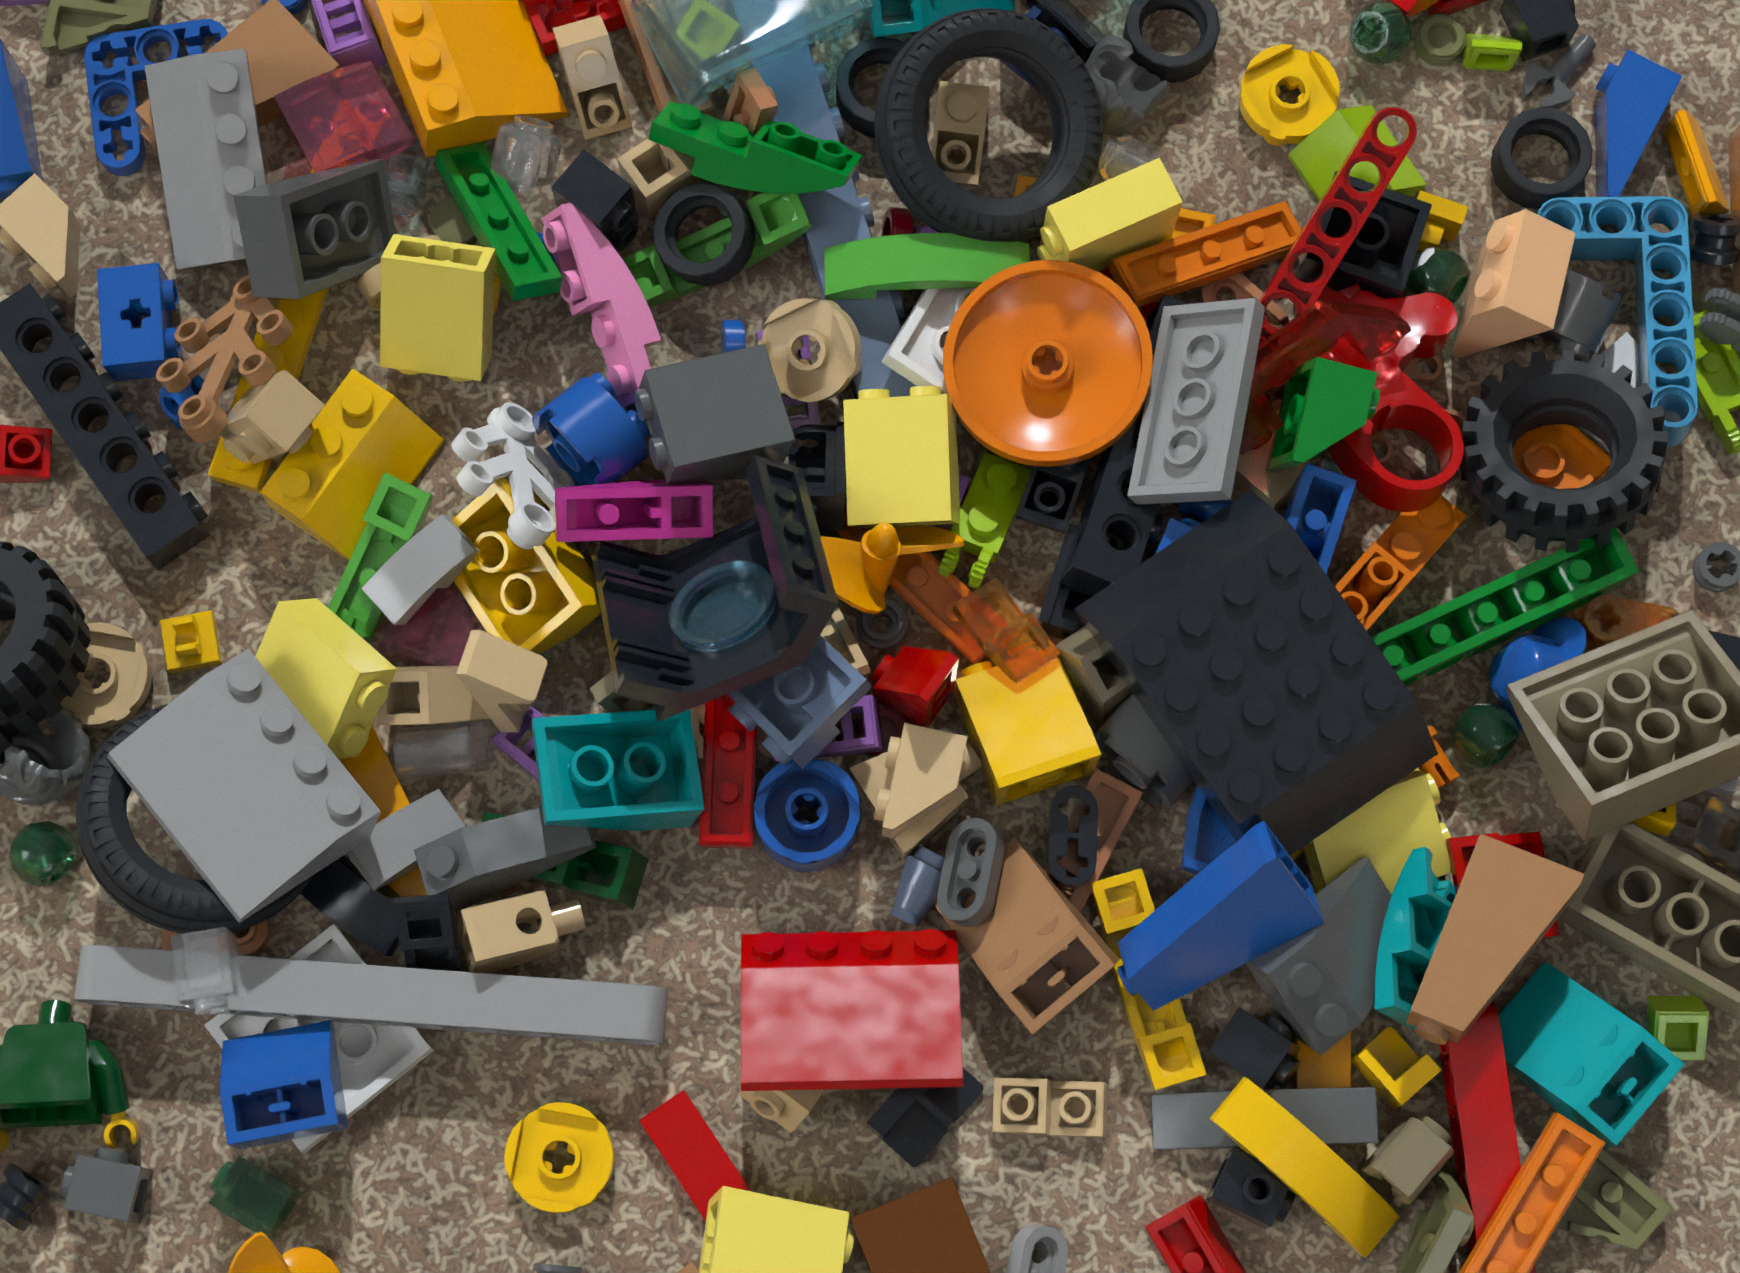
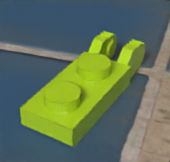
M1705 310L1693 316L1697 398L1708 421H1713L1714 430L1728 454L1733 455L1740 452V432L1730 415V412L1740 408V359L1735 350L1731 348V345L1715 344L1709 340V337H1704L1703 334H1700L1701 331L1698 330L1700 318L1703 317V314L1710 312Z
M987 452L984 453L961 506L960 524L953 525L951 532L964 539V546L946 549L938 574L949 578L951 573L955 571L961 550L979 556L969 573L968 586L980 589L991 562H996L1020 505L1031 469Z

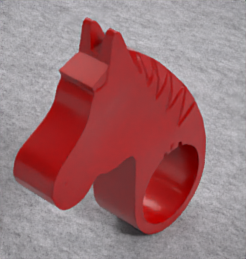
M1358 284L1338 292L1325 286L1309 312L1314 323L1309 339L1308 361L1315 357H1320L1377 372L1374 388L1380 390L1379 403L1373 418L1367 419L1364 426L1329 446L1328 450L1342 473L1346 477L1357 480L1355 487L1376 505L1396 512H1413L1429 507L1443 495L1457 472L1463 458L1464 442L1459 426L1453 417L1403 372L1412 358H1430L1436 356L1444 349L1458 322L1455 307L1451 301L1437 293L1426 292L1401 298H1382L1371 292L1361 290ZM1399 428L1422 436L1437 453L1440 462V473L1425 480H1408L1392 474L1380 464L1373 452L1371 436L1376 433L1374 429L1382 431Z

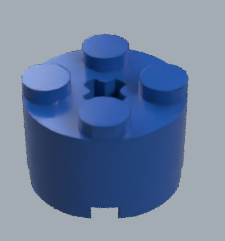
M598 372L589 378L581 377L532 417L537 435L546 430L553 442L545 449L554 462L571 475L577 486L616 483L647 457V449L643 439L650 434L648 426L644 421L640 420L635 411L629 410L626 413L622 406L614 399L616 394L609 381Z
M791 759L785 766L781 763L776 765L760 782L754 801V821L759 841L772 859L789 869L805 873L829 868L848 854L859 833L861 809L856 786L842 768L830 761L813 759L801 769ZM802 805L807 810L817 807V821L813 824H810L807 820L800 823L797 822V808Z

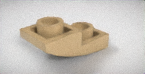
M994 1078L992 1132L1106 1138L1108 1084L1105 1082L1051 1081L1038 1078Z

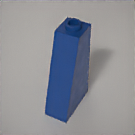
M1262 821L1247 831L1117 942L1123 965L1118 967V973L1129 994L1134 996L1139 993L1154 1011L1325 923L1311 883L1265 821Z

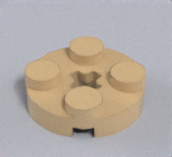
M801 298L780 305L769 315L765 322L767 326L763 331L762 340L758 341V345L765 344L780 393L786 394L793 399H798V401L816 402L836 396L850 384L852 378L862 368V348L857 327L851 317L838 304L830 300ZM806 335L809 336L811 341H818L821 350L817 353L818 360L814 364L810 358L801 359L798 351L804 347L802 338Z
M87 623L91 639L89 647L85 648L90 654L84 673L78 672L77 674L81 682L72 698L66 695L60 704L63 706V709L72 710L75 717L80 718L82 727L103 729L116 724H125L135 716L137 710L143 705L151 688L152 668L148 660V654L126 630L108 623ZM98 663H105V671L110 674L108 682L102 683L100 688L92 689V683L84 679L86 671H95Z

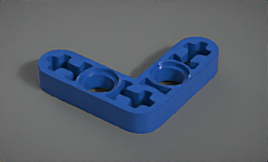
M199 19L103 34L89 42L85 49L84 60L95 151L103 167L109 173L116 176H128L137 172L145 161V142L139 134L143 126L135 109L140 106L137 81L147 80L144 66L154 64L146 59L148 48L154 43L166 42L172 46V53L165 61L183 57L184 53L179 39L184 38L188 47H185L188 55L203 54L201 45L204 44V37L212 35L216 43H218L228 34L226 28L220 22L213 19ZM134 46V52L139 61L138 65H133L130 59L133 55L129 48ZM114 51L118 57L113 60V67L105 68L101 62L106 59V52ZM122 95L128 98V106L122 114L108 116L102 112L103 104L110 96ZM112 130H121L122 138L130 149L125 151L124 159L117 161L112 154L117 151L116 136Z

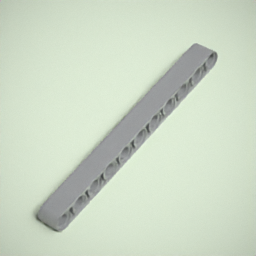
M103 945L81 946L74 1001L106 1006L312 1021L331 1020L332 1022L641 1045L664 1044L668 989L649 985Z

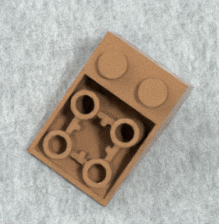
M1016 836L1005 844L994 906L984 921L971 927L959 926L942 914L937 903L934 905L952 930H956L957 938L995 991L1032 1035L1119 961V958ZM976 894L967 898L965 908H968L974 902Z

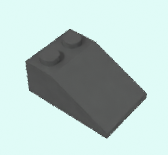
M383 159L369 160L271 182L234 195L253 297L301 299L363 274L381 262L383 252L393 234H396Z
M1366 857L1361 858L1316 894L1325 923L1245 963L1283 1023L1294 1030L1292 1036L1319 1055L1325 1053L1361 1024L1375 1005L1377 953L1391 893L1370 860Z

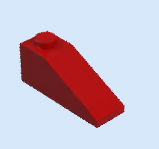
M903 646L895 658L887 654L875 669L870 679L876 683L873 687V696L884 707L892 708L901 714L907 723L928 728L954 692L959 658L947 651Z

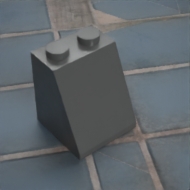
M765 344L645 370L639 390L634 392L638 416L641 421L648 420L653 438L649 439V451L653 465L656 470L663 468L667 485L748 478L746 470L754 455L784 463L795 441Z

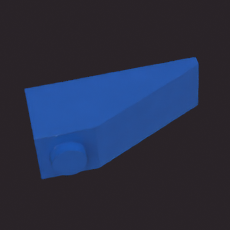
M1629 49L1618 66L1611 62L1608 63L1595 87L1596 90L1603 93L1595 108L1596 197L1620 196L1682 78L1681 75Z

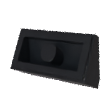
M1021 0L1020 2L1028 11L1033 6L1041 10L1040 22L1047 27L1053 26L1063 32L1069 39L1071 47L1074 48L1084 64L1091 55L1096 43L1105 37L1069 0Z

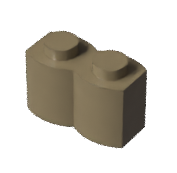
M1427 1116L1422 1121L1414 1117H1410L1407 1122L1400 1121L1358 1170V1174L1391 1204L1397 1207H1401L1403 1203L1411 1204L1453 1155L1452 1147L1447 1144L1451 1140V1136L1442 1126Z

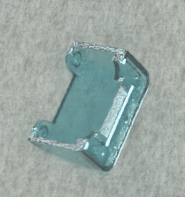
M632 0L630 4L680 103L695 107L708 102L709 98L706 92L710 93L722 86L727 88L734 85L737 72L760 68L817 40L822 44L828 41L832 35L838 41L858 32L875 7L871 0Z

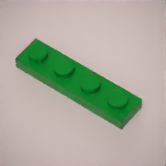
M484 142L437 150L435 166L479 244L482 247L495 248V272L511 300L517 301L560 292L562 283L561 273Z

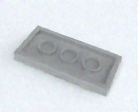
M1257 298L1163 307L1152 364V378L1145 401L1127 495L1137 505L1231 500L1265 307Z

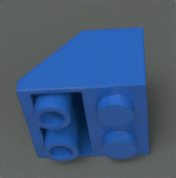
M331 1020L223 1041L220 1097L227 1145L241 1150L349 1129L334 1028Z

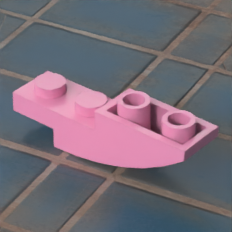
M572 203L562 204L542 218L544 224V243L549 252L553 253L556 266L562 275L560 294L568 302L572 316L587 312L591 313L592 335L596 344L602 349L608 368L607 380L613 387L618 403L622 408L634 406V392L639 390L644 371L651 369L645 349L661 341V337L640 287L612 244L592 221Z

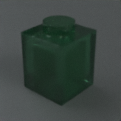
M238 1156L234 1164L227 1161L215 1176L210 1187L215 1194L209 1201V1204L253 1232H263L269 1239L273 1240L303 1192L251 1159Z

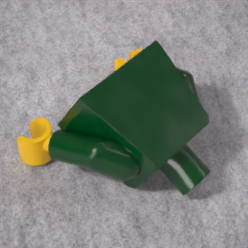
M47 1000L42 1002L39 1006L38 1024L13 1025L6 1031L3 1044L0 1045V1154L7 1149L9 1143L8 1135L4 1129L102 1124L103 1114L109 1115L110 1123L104 1131V1141L111 1149L117 1148L114 1138V1129L117 1125H125L129 1128L133 1145L140 1138L138 1123L134 1119L126 1117L125 1110L129 1109L130 1105L121 1067L105 1042L92 1038L85 1023L71 1022L72 1006L65 1001Z

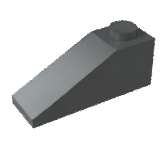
M542 807L459 828L414 849L427 895L449 893L453 911L458 912L586 853L597 846L591 828L544 825Z

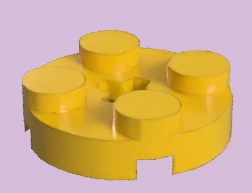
M1289 44L1267 48L1250 61L1241 80L1238 95L1242 116L1253 131L1263 136L1273 146L1301 143L1337 109L1340 93L1338 76L1329 61L1313 50L1307 53L1303 50L1294 49L1295 45ZM1286 85L1289 90L1298 88L1301 94L1297 97V103L1289 104L1282 102L1278 98L1281 92L1279 87Z
M565 1102L548 1103L529 1113L524 1119H521L508 1137L504 1154L505 1170L514 1189L528 1204L550 1213H568L592 1204L597 1199V1196L607 1187L615 1162L614 1146L607 1128L589 1110L576 1104ZM558 1142H565L568 1144V1153L575 1155L573 1166L566 1165L560 1174L553 1173V1164L545 1161L546 1151H555L558 1147Z

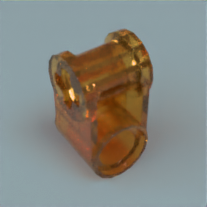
M1601 595L1577 611L1572 619L1579 621L1585 629L1587 641L1585 649L1592 651L1678 616L1679 613L1677 610L1664 605L1640 603L1613 595ZM1596 614L1601 616L1600 622L1593 619ZM1601 624L1608 626L1609 629L1605 632L1601 631Z

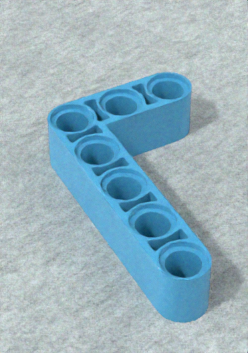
M1665 196L1559 197L1543 203L1537 215L1576 233L1569 261L1634 260L1640 386L1647 383L1653 390L1651 408L1662 406L1663 410L1674 411L1681 418L1680 422L1675 423L1664 420L1663 431L1668 432L1667 447L1678 445L1688 435L1698 409L1689 232L1686 209L1679 201ZM1610 224L1616 227L1619 232L1613 234L1606 233L1598 225ZM1650 224H1663L1671 232H1657L1652 229ZM1652 270H1665L1674 278L1668 280L1660 279L1653 274ZM1667 316L1676 325L1671 327L1662 326L1657 323L1654 317ZM1662 362L1670 363L1677 368L1679 373L1666 374L1660 371L1656 364Z

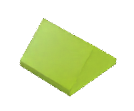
M1372 105L1336 110L1288 153V158L1318 201L1321 200L1329 187L1335 171L1340 169L1370 118L1376 113ZM1381 121L1377 128L1379 140L1387 146L1397 145L1398 142L1385 123ZM1406 155L1386 188L1412 196L1424 189L1427 184ZM1368 161L1355 164L1349 173V176L1375 185L1379 178L1376 166Z

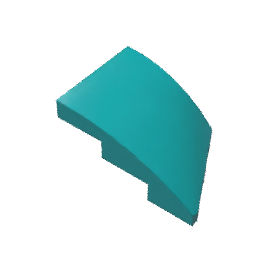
M1426 847L1412 850L1393 890L1383 922L1375 973V1010L1413 1030L1416 1027L1406 1022L1456 896L1455 887L1451 881H1439L1432 871L1431 860L1433 854Z

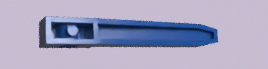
M1306 463L1295 480L1283 518L1292 525L1327 574L1357 480ZM1196 786L1186 817L1180 868L1197 875L1235 841L1198 786Z

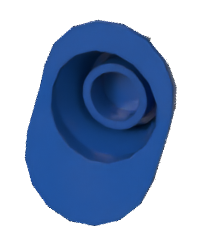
M1569 617L1555 618L1540 625L1531 634L1521 635L1504 645L1495 655L1488 674L1489 686L1495 697L1499 700L1501 715L1508 725L1518 730H1523L1506 693L1507 685L1582 655L1587 641L1586 631L1579 621Z

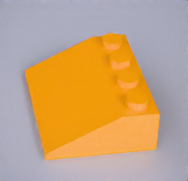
M363 0L426 158L435 156L437 150L476 144L568 117V110L522 0Z

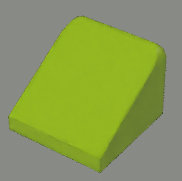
M1466 33L1462 66H1465L1467 69L1509 72L1522 51V42L1509 36Z
M1648 996V1032L1680 1060H1705L1709 1010L1704 1002L1696 996Z

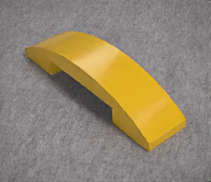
M1142 868L1090 883L1104 941L1119 958V961L1112 969L1153 1090L1207 1075L1191 1023H1187L1180 998L1153 1011L1139 993L1134 996L1129 994L1118 973V967L1123 965L1117 942L1155 911Z
M1243 1077L1209 1118L1245 1152L1258 1159L1325 1220L1324 1223L1362 1257L1367 1258L1400 1217L1342 1158L1248 1078Z

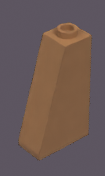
M269 0L205 52L246 49L259 127L334 94L347 85L340 65L278 0ZM149 98L135 111L144 125L139 134L158 155Z
M1480 833L1406 1023L1415 1026V1033L1428 1041L1445 1045L1447 1040L1458 1044L1574 899L1585 874Z

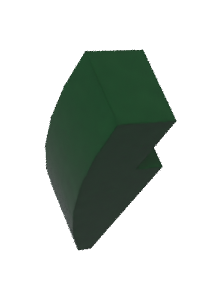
M484 812L482 822L504 816ZM595 840L596 848L526 881L593 900L634 909L649 859L634 849Z

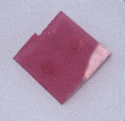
M371 61L323 73L274 96L315 173L360 163L366 159L368 161L383 159L384 162L417 143Z

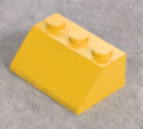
M353 368L310 424L309 428L313 433L307 442L296 453H288L260 491L271 509L348 561L367 524L363 517L384 472L413 485L444 443L442 437L394 395Z
M500 478L490 485L482 496H478L452 519L480 550L454 582L487 633L540 654L577 634L601 614L595 575L573 542L555 541V530L541 546H534L529 550L517 546L507 534V528L509 527L508 519L514 512L509 478ZM533 491L535 503L548 511L550 508Z

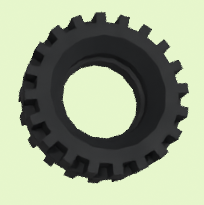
M1562 349L1561 360L1547 361L1544 351L1531 353L1530 365L1520 368L1513 359L1504 364L1503 377L1500 382L1489 375L1481 384L1480 399L1472 396L1468 403L1467 419L1463 421L1464 453L1460 466L1461 481H1467L1466 497L1471 506L1478 503L1483 504L1482 520L1489 527L1499 520L1507 524L1505 538L1515 543L1523 533L1536 538L1534 549L1547 551L1549 541H1564L1566 553L1578 552L1580 540L1592 537L1598 548L1609 544L1612 528L1617 527L1626 535L1634 529L1636 514L1639 512L1646 516L1652 508L1654 493L1659 491L1668 444V432L1663 431L1665 413L1662 406L1650 407L1653 390L1647 383L1634 388L1630 385L1632 370L1622 365L1615 373L1604 368L1605 356L1594 353L1590 363L1574 360L1575 350ZM1568 424L1586 429L1601 439L1610 451L1611 464L1607 473L1598 481L1580 488L1555 489L1535 483L1518 470L1513 461V449L1516 441L1526 432L1543 425Z

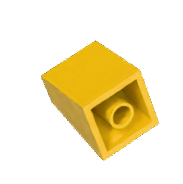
M1039 645L1026 647L1011 654L1012 661L992 667L990 661L977 663L961 671L962 677L955 680L954 693L973 748L983 767L981 770L994 807L1092 775L1101 757L1096 739L1055 647L1041 651Z

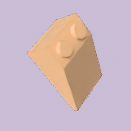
M1527 209L1495 220L1473 264L1452 355L1462 358L1554 329L1576 233Z

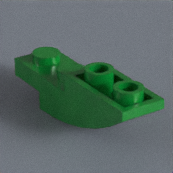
M671 101L652 121L648 138L650 141L695 157L691 174L693 176L725 186L766 193L797 194L845 186L860 165L863 156L848 150L844 144L838 141L821 140L800 132L795 125L787 122H774L768 119L757 134L752 135L740 123L724 122L701 113L695 106L684 103L677 104Z

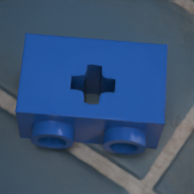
M159 263L97 269L103 368L114 382L156 377L158 368L165 361L171 358L182 357V346L174 338L177 327L172 328L171 310L179 309V294L176 281L174 279L169 280ZM141 316H148V317L142 319V322H141ZM140 324L142 325V328H135V327H134V326H138V325H140Z

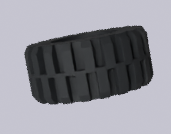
M0 541V621L14 620V624L6 640L0 646V746L13 743L12 737L20 733L24 737L29 736L39 730L37 726L39 722L47 716L53 719L63 709L60 703L66 695L72 698L81 682L77 677L78 672L84 673L90 654L85 648L89 647L91 641L90 630L85 623V614L50 565L45 560H40L35 552L22 546H15L14 548L10 542Z

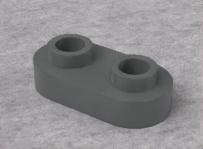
M970 818L964 820L951 832L937 893V904L942 914L963 927L975 926L984 921L991 913L1005 852V841L1002 834L984 819ZM986 843L985 851L980 856L975 857L977 848L981 844ZM976 894L974 902L968 908H965L967 898Z

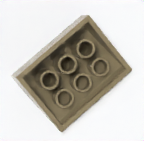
M1693 610L1510 683L1506 687V693L1555 801L1583 841L1740 776V671Z

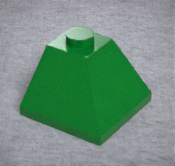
M1315 357L1290 369L1287 375L1266 471L1276 473L1301 464L1364 426L1367 419H1372L1380 397V390L1374 388L1377 372L1320 357Z

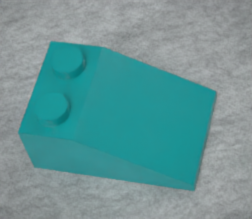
M690 709L657 722L655 710L532 719L531 724L544 825L630 831L691 827L704 811Z

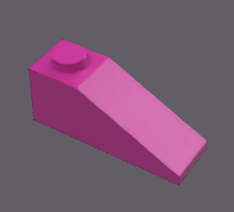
M648 479L555 488V541L713 537V485L708 482L667 485L666 479Z

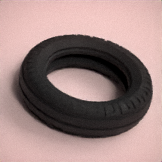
M993 8L971 9L947 15L929 24L915 34L896 55L880 87L875 111V138L879 159L892 189L906 208L925 225L938 233H952L971 239L992 242H1024L1041 235L1040 229L1044 225L1047 206L1089 188L1098 168L1102 151L1103 115L1099 95L1087 67L1076 51L1060 35L1043 23L1023 14ZM974 57H987L1007 62L1021 70L1035 83L1047 103L1053 130L1050 155L1045 168L1037 180L1016 197L990 199L965 191L944 174L931 153L925 128L927 103L937 80L957 61Z
M168 704L136 716L117 729L95 753L83 776L77 799L76 824L80 847L90 871L103 890L122 908L142 921L158 928L188 935L206 936L237 932L258 925L286 908L299 896L313 876L239 923L205 880L191 879L172 873L154 862L141 849L132 834L127 817V799L132 788L109 761L107 756L112 749Z

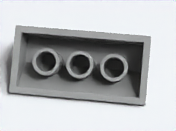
M246 49L194 54L144 66L177 270L246 261L234 195L268 184Z

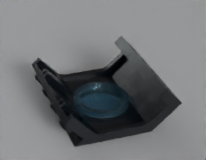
M754 455L746 473L756 510L755 514L740 524L714 534L713 537L704 538L674 552L657 555L605 541H598L591 558L616 695L627 697L637 702L653 703L656 719L659 722L804 663L838 606V600L802 468Z

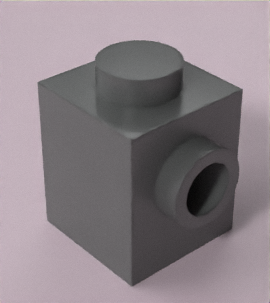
M97 1147L95 1157L77 1154L75 1165L67 1167L62 1180L61 1196L66 1198L64 1209L140 1224L153 1170L128 1165L129 1153Z

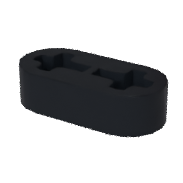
M1076 785L1067 786L1056 793L1050 805L1048 819V874L1055 884L1069 890L1078 889L1088 883L1094 874L1097 861V801L1090 791ZM1070 798L1078 799L1079 807L1088 809V815L1080 816L1077 824V833L1068 832V816L1059 814L1058 808L1066 807ZM1068 842L1077 843V860L1086 861L1087 866L1086 868L1078 869L1076 877L1073 878L1067 877L1066 868L1057 866L1056 860H1063L1065 858Z

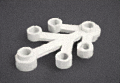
M507 402L501 408L492 410L487 417L488 425L477 429L463 428L453 440L451 446L461 459L467 461L456 477L458 484L467 493L474 496H482L493 481L509 476L514 512L508 519L509 527L507 528V534L517 546L529 550L534 546H541L556 528L555 488L575 486V482L571 475L560 468L534 441L533 416L520 405ZM499 444L504 447L505 454L477 462L489 446ZM527 458L544 474V476H542L536 470V468L527 460ZM533 491L550 508L548 511L535 503Z

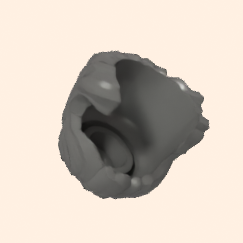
M1112 34L1101 38L1096 43L1085 66L1094 81L1099 95L1103 115V133L1125 138L1131 136L1142 127L1147 114L1168 97L1171 88L1166 80L1161 81L1156 74L1149 73L1144 67L1138 66L1136 62L1132 61L1129 57L1133 54L1132 44L1124 38Z
M64 708L53 719L49 716L45 719L56 730V736L46 735L39 730L27 737L20 733L12 737L13 743L0 746L1 795L22 805L41 806L58 798L65 797L81 784L90 761V739L83 731L80 718L75 717L72 710Z

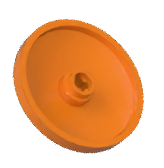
M1039 260L1006 268L982 282L970 293L957 310L949 326L943 350V373L947 394L952 397L955 413L965 429L979 443L995 454L1014 462L1032 466L1053 467L1077 463L1089 459L1113 445L1128 431L1139 416L1145 404L1152 378L1153 354L1149 331L1143 316L1130 296L1120 286L1100 272L1080 264L1060 260Z

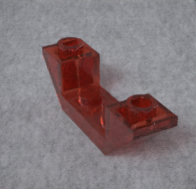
M1320 299L1258 345L1239 453L1243 455L1249 450L1260 448L1271 439L1274 431L1284 425L1264 395L1265 391L1286 383L1294 375L1295 369L1313 356H1320L1328 352L1335 346L1337 338L1341 335L1345 337L1350 347L1370 362L1375 357L1384 356L1393 351L1399 345L1400 339L1412 331L1409 324L1389 308Z

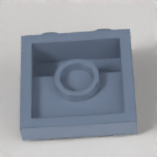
M820 635L802 665L729 693L728 695L735 703L728 710L749 732L758 725L769 736L762 745L783 766L792 759L803 769L840 733L835 724L872 688V685Z

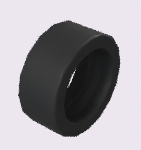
M1134 0L1130 5L1123 31V38L1132 44L1133 54L1129 56L1130 59L1136 62L1138 66L1144 67L1149 73L1156 74L1161 81L1166 80L1167 83L1184 82L1200 74L1211 61L1220 32L1218 12L1211 0ZM1173 9L1184 12L1194 19L1199 26V43L1193 51L1185 55L1168 56L1158 53L1148 46L1143 39L1142 26L1144 20L1158 10Z
M876 37L860 42L845 54L837 69L836 101L840 114L853 130L869 138H875V112L858 103L853 91L854 81L859 72L868 66L879 63H892L896 55L906 44L896 38Z
M1539 107L1523 111L1507 123L1492 150L1491 171L1496 186L1509 200L1524 208L1540 209L1543 203L1550 199L1572 197L1575 195L1591 168L1593 148L1587 131L1574 117L1559 109ZM1539 134L1558 141L1567 151L1570 159V169L1566 176L1559 182L1552 184L1535 182L1524 176L1515 166L1512 158L1513 148L1519 139L1526 135Z
M706 183L684 186L669 196L657 212L653 228L655 249L664 264L688 283L702 286L725 283L739 274L751 258L756 240L753 220L740 201L722 187ZM709 206L719 208L727 214L732 223L733 232L730 243L722 254L709 262L695 263L689 261L682 256L677 247L676 238L679 227L686 217L697 209Z

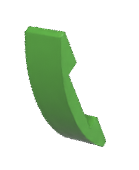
M763 192L746 200L748 206L746 211L753 220L756 240L752 256L742 271L776 253L812 227L799 193ZM729 217L677 241V247L682 256L691 262L704 263L722 254L730 243L733 232ZM655 244L623 259L640 287L649 307L708 287L688 283L664 264L655 249Z
M917 233L881 236L824 248L825 300L877 299V290L977 288L982 282L1006 268L1030 262L1029 243L1021 241H984L952 233Z
M385 472L363 517L367 524L328 606L335 615L369 644L385 614L361 588L404 544L423 529L433 498L432 494Z

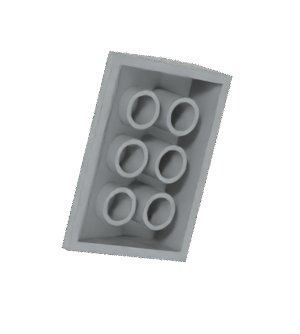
M249 649L203 675L112 749L107 756L109 761L239 923L368 840L381 812Z

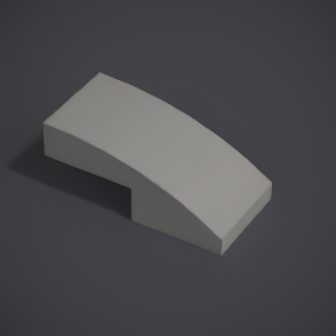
M441 514L404 544L361 589L394 625H405L437 588H448L480 550L448 515Z
M437 789L375 824L371 837L347 854L373 891L415 870L418 862L414 849L466 826L442 792Z

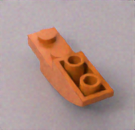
M1441 496L1435 503L1422 510L1401 512L1376 542H1373L1335 585L1366 631L1391 606L1467 517L1445 497Z

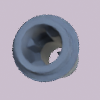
M922 845L917 846L913 856L907 854L894 899V906L890 914L913 926L919 927L922 919L926 917L937 902L944 856Z

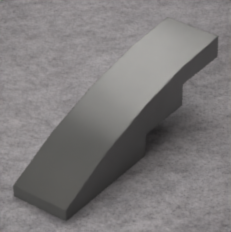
M1375 1087L1263 1090L1326 1145L1378 1143ZM1232 1091L1151 1095L1153 1150L1241 1148L1209 1119Z

